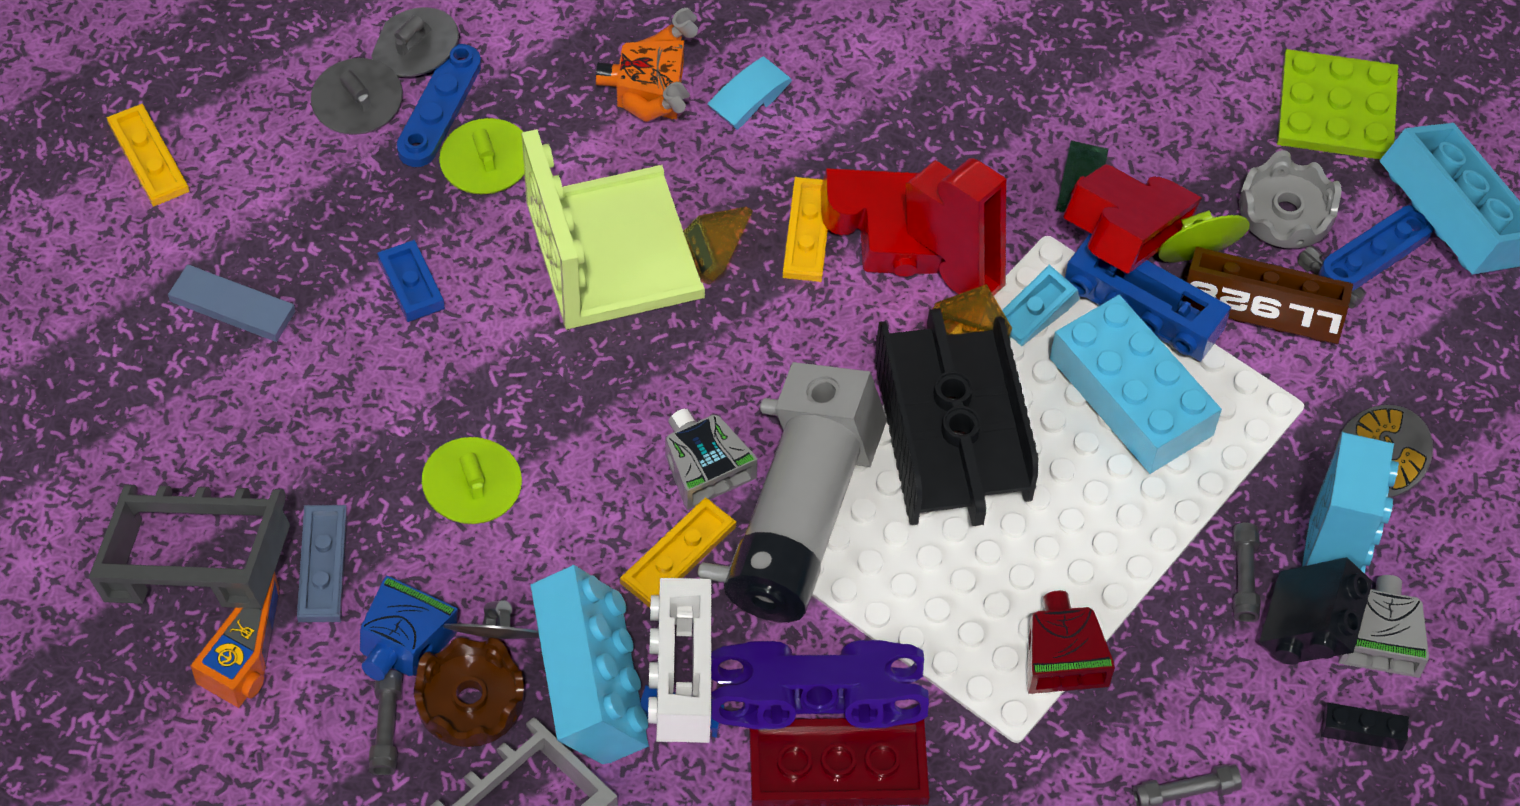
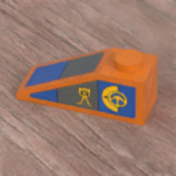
M275 571L262 609L235 608L190 665L197 685L238 708L247 697L250 699L255 697L264 682L279 595Z

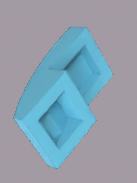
M763 56L728 82L708 102V106L738 130L761 105L769 106L791 83L792 79Z

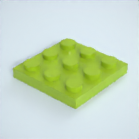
M1286 49L1283 59L1277 145L1381 160L1395 140L1398 65Z

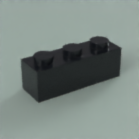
M1327 703L1323 712L1321 737L1402 751L1408 739L1409 716Z

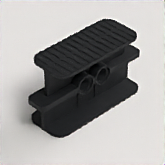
M940 308L929 309L927 329L889 333L886 321L879 322L876 335L875 366L877 368V378L880 382L879 387L880 391H882V401L884 402V410L887 415V424L889 425V433L892 438L891 443L892 447H894V457L897 461L896 466L897 470H899V480L901 481V489L904 494V503L907 507L906 512L910 525H918L920 513L968 507L972 526L984 525L986 516L985 495L1021 491L1025 502L1032 501L1037 487L1039 458L1036 452V443L1033 439V431L1030 427V419L1027 415V406L1024 403L1025 398L1024 394H1022L1019 374L1016 370V362L1013 358L1011 341L1008 338L1005 319L1002 316L995 317L993 330L947 335ZM947 396L956 397L958 399H949L947 398ZM954 431H962L966 434L960 435L954 433Z

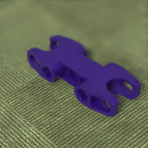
M883 640L853 641L842 649L840 655H793L788 645L776 641H751L743 644L723 646L711 652V679L719 684L728 685L719 687L712 692V719L724 725L750 729L785 728L795 720L796 714H845L846 720L858 728H888L916 723L928 717L929 694L928 690L921 685L907 683L916 682L923 677L924 651L911 644L893 643ZM900 658H909L915 662L908 668L891 667L892 663ZM732 659L739 661L743 668L726 670L719 665L725 660ZM908 699L919 702L916 707L907 710L901 709L895 704L896 701ZM728 701L744 702V706L737 711H727L721 707L723 703Z

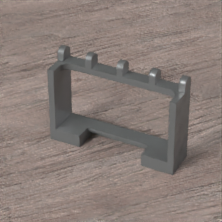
M126 484L122 489L88 578L103 602L143 604L148 591L145 584L211 587L221 607L262 609L290 527V523L282 510L286 499L285 491L283 489H273L269 499L250 498L248 488H237L234 498L211 497L209 487H198L194 497L172 496V488L161 485L158 487L156 495H138L136 485ZM139 512L263 516L245 569L127 564L142 522Z

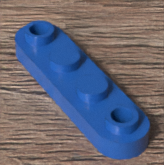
M458 44L451 49L448 60L435 69L397 141L398 156L404 164L411 167H421L429 164L435 158L481 70L480 54L474 47L467 44ZM413 143H421L417 146L412 145Z
M1413 205L1404 206L1326 257L1318 275L1333 280L1353 283L1352 291H1354L1426 243L1434 231V227Z

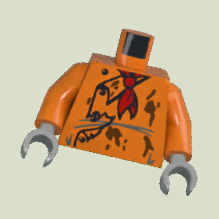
M682 8L674 14L672 19L673 25L671 24L657 34L643 40L622 45L620 64L597 63L596 85L617 87V106L624 108L644 122H649L661 116L677 119V114L682 113L686 108V104L682 99L690 96V93L681 83L684 66V40H681V35H684L686 38H693L697 35L698 27L693 23L696 21L697 16L689 8Z

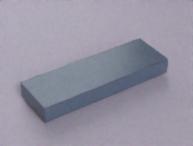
M188 264L168 293L169 301L275 342L278 341L296 312L295 306L292 303Z
M304 505L297 606L298 622H341L347 526L346 505Z

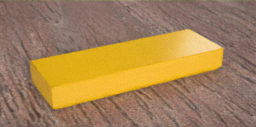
M143 103L106 117L114 136L153 207L189 192L185 179Z
M795 177L783 278L822 282L828 229L823 224L821 215L820 189L823 182L822 179Z
M705 497L620 577V584L650 608L651 595H659L660 578H684L736 528V521Z

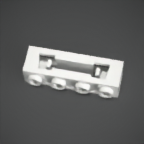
M660 578L659 595H651L650 621H659V627L650 628L649 654H658V662H649V689H657V697H649L648 724H657L656 742L709 743L711 725V579ZM692 623H694L692 682H676V694H673L675 625L677 624L676 636L692 637Z

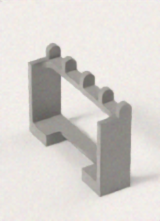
M533 717L526 723L533 736L516 751L511 749L506 743H502L497 748V752L504 761L482 780L472 771L466 774L463 778L471 790L452 805L475 806L539 750L590 797L581 806H618V800L614 792ZM436 800V801H435L433 804H431L430 806H444V805H443L439 800Z

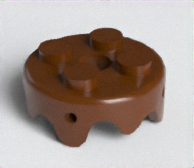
M463 637L455 638L441 652L432 654L428 651L420 658L414 686L416 710L426 729L436 738L450 745L476 747L494 742L515 725L522 712L524 703L522 672L512 661L507 648L500 640L489 638L487 641L478 642ZM467 688H475L482 693L481 698L472 704L461 702L458 699V695Z

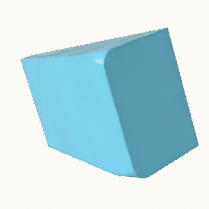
M1049 264L1001 311L1009 326L1008 335L1020 346H1023L1080 300L1079 292L1074 285Z

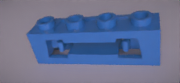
M1090 233L1068 261L1065 278L1078 289L1079 296L1086 297L1096 304L1102 305L1120 294L1159 339L1172 345L1181 354L1189 355L1201 362L1225 330L1231 306L1148 260L1129 274L1098 258L1088 249V243L1092 236ZM1185 295L1205 308L1199 311L1193 308L1191 303L1181 301V298Z

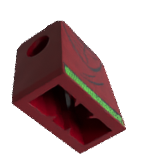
M1058 590L1047 593L1043 597L1045 611H1037L1032 614L1028 630V694L1109 687L1115 665L1094 610L1089 607L1071 608L1069 594L1066 591Z

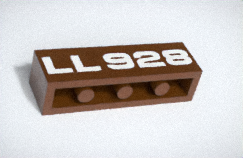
M1201 247L1195 248L1187 278L1189 284L1231 306L1228 318L1234 321L1251 323L1272 328L1278 332L1293 333L1312 338L1316 341H1326L1334 344H1339L1353 289V283L1333 280L1328 277ZM1185 295L1183 296L1182 301L1191 303L1193 308L1199 311L1205 308Z

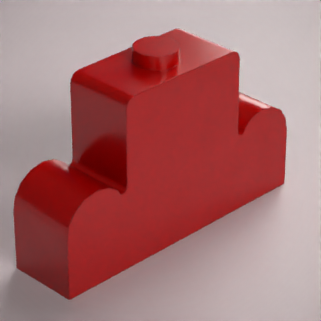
M974 158L967 159L954 171L934 160L906 183L907 230L912 238L944 259L939 266L940 275L953 291L960 296H964L980 290L977 306L980 308L987 302L988 294L993 297L1006 285V178ZM975 294L967 296V300L974 299Z
M1105 164L1088 176H1081L1072 190V197L1063 217L1092 234L1088 243V249L1095 256L1129 274L1159 252V248L1167 239L1181 231V220L1195 214L1202 197L1162 177H1150L1145 185L1115 167Z
M826 168L820 189L823 224L829 231L838 235H849L856 229L861 230L862 265L864 271L895 273L902 277L940 272L939 266L944 259L912 238L907 230L906 183L918 173Z

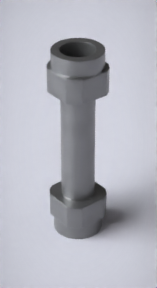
M1239 523L1235 525L1232 537V550L1237 551L1238 593L1233 598V613L1236 621L1244 622L1258 621L1261 608L1260 595L1255 593L1254 552L1258 551L1260 537L1258 527L1252 523Z
M390 670L383 680H375L374 692L376 699H379L376 741L375 745L371 746L369 750V772L373 775H393L397 766V749L393 746L396 700L402 699L403 675L395 670Z
M1224 764L1213 767L1211 774L1162 785H1158L1157 780L1142 782L1141 785L1133 786V796L1137 806H1162L1163 802L1217 791L1218 796L1232 794V792L1242 789V779L1239 769L1235 764Z

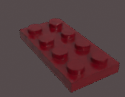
M846 718L795 719L791 725L781 729L749 728L751 806L928 805L929 803L924 719L916 723L888 728H858L851 725Z

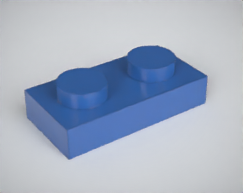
M415 240L377 253L379 264L407 322L445 309L443 297Z

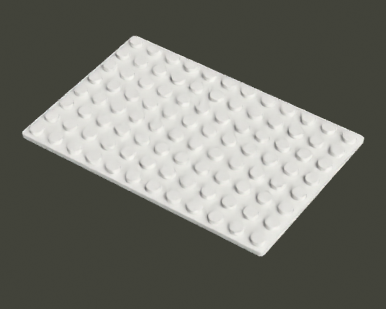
M1051 236L1042 237L1006 275V285L992 297L999 311L1001 312L1049 264L1065 278L1068 261L1075 252ZM1080 297V300L1067 312L1023 346H1020L1008 335L1039 458L1037 487L1033 500L1025 502L1021 491L985 495L986 516L984 525L972 526L968 507L920 513L918 525H910L906 512L907 507L904 503V494L901 489V481L899 480V470H897L896 466L897 461L894 457V447H892L891 443L892 438L889 433V425L886 422L871 467L856 465L824 553L821 571L812 594L814 598L872 640L911 644L923 650V677L1014 743L1023 741L1064 692L1028 694L1027 690L1028 630L1032 614L1037 611H1045L1043 597L1052 591H1066L1069 594L1071 608L1089 607L1093 609L1107 642L1304 409V404L1301 400L1216 344L1212 346L1200 362L1189 355L1181 354L1172 345L1161 340L1220 406L1222 411L1214 436L1149 474L1050 359L1055 331L1100 306L1086 297ZM991 300V303H990V304H991V306H992L993 309H994L995 305H994V303H993L992 300ZM987 302L980 308L976 307L950 335L993 330L994 321L986 309ZM947 396V398L949 399H958L956 397ZM954 431V433H956V434H960V435H965V434H966V433H964V432H962V431ZM909 658L899 659L909 667L915 663Z

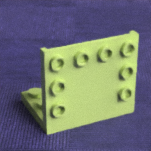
M537 129L522 132L526 204L565 330L705 298V288L700 281L662 165L562 187L559 175L553 176L550 169L554 167V162L549 144L542 145Z

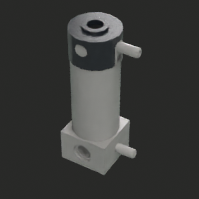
M792 362L779 399L764 398L761 401L760 411L762 414L778 416L783 433L745 536L738 544L730 566L702 562L698 567L700 579L724 582L725 594L732 603L743 611L761 619L788 623L800 620L806 614L821 571V562L856 465L871 467L887 422L870 371Z

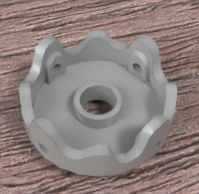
M1281 150L1274 153L1263 165L1250 169L1240 195V214L1248 219L1250 223L1249 230L1260 240L1268 244L1288 249L1308 247L1321 241L1333 227L1341 198V184L1339 181L1331 182L1318 163L1312 162L1304 166L1297 165L1291 160V155L1288 151ZM1290 202L1297 207V210H1283L1279 203Z

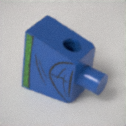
M386 575L360 629V651L363 655L367 656L362 663V669L365 674L378 681L383 680L391 668L407 676L416 675L418 663L422 655L428 651L432 654L439 653L455 636L457 631L444 628V624H457L458 608Z

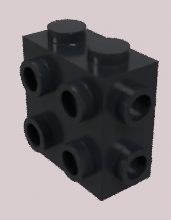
M1347 557L1279 571L1259 642L1278 661L1289 665L1354 653L1373 581Z

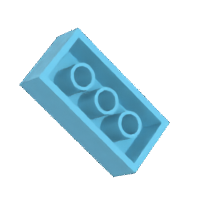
M1455 123L1405 128L1381 158L1380 163L1389 172L1390 179L1399 185L1412 200L1413 207L1423 214L1434 227L1436 235L1446 242L1457 255L1461 266L1470 271L1472 275L1520 267L1519 199Z
M1120 294L1055 331L1050 359L1149 474L1214 436L1222 409Z
M1342 432L1310 515L1302 567L1347 557L1365 573L1366 565L1370 566L1374 547L1380 543L1384 523L1388 524L1392 512L1393 498H1389L1388 493L1389 487H1393L1395 484L1399 462L1392 461L1394 443Z
M575 565L531 584L557 741L601 764L612 763L649 747L646 734L648 719L641 708L638 692L641 688V682L633 666L631 655L633 641L626 629L624 618L626 604L620 592L599 581L595 576L588 574Z

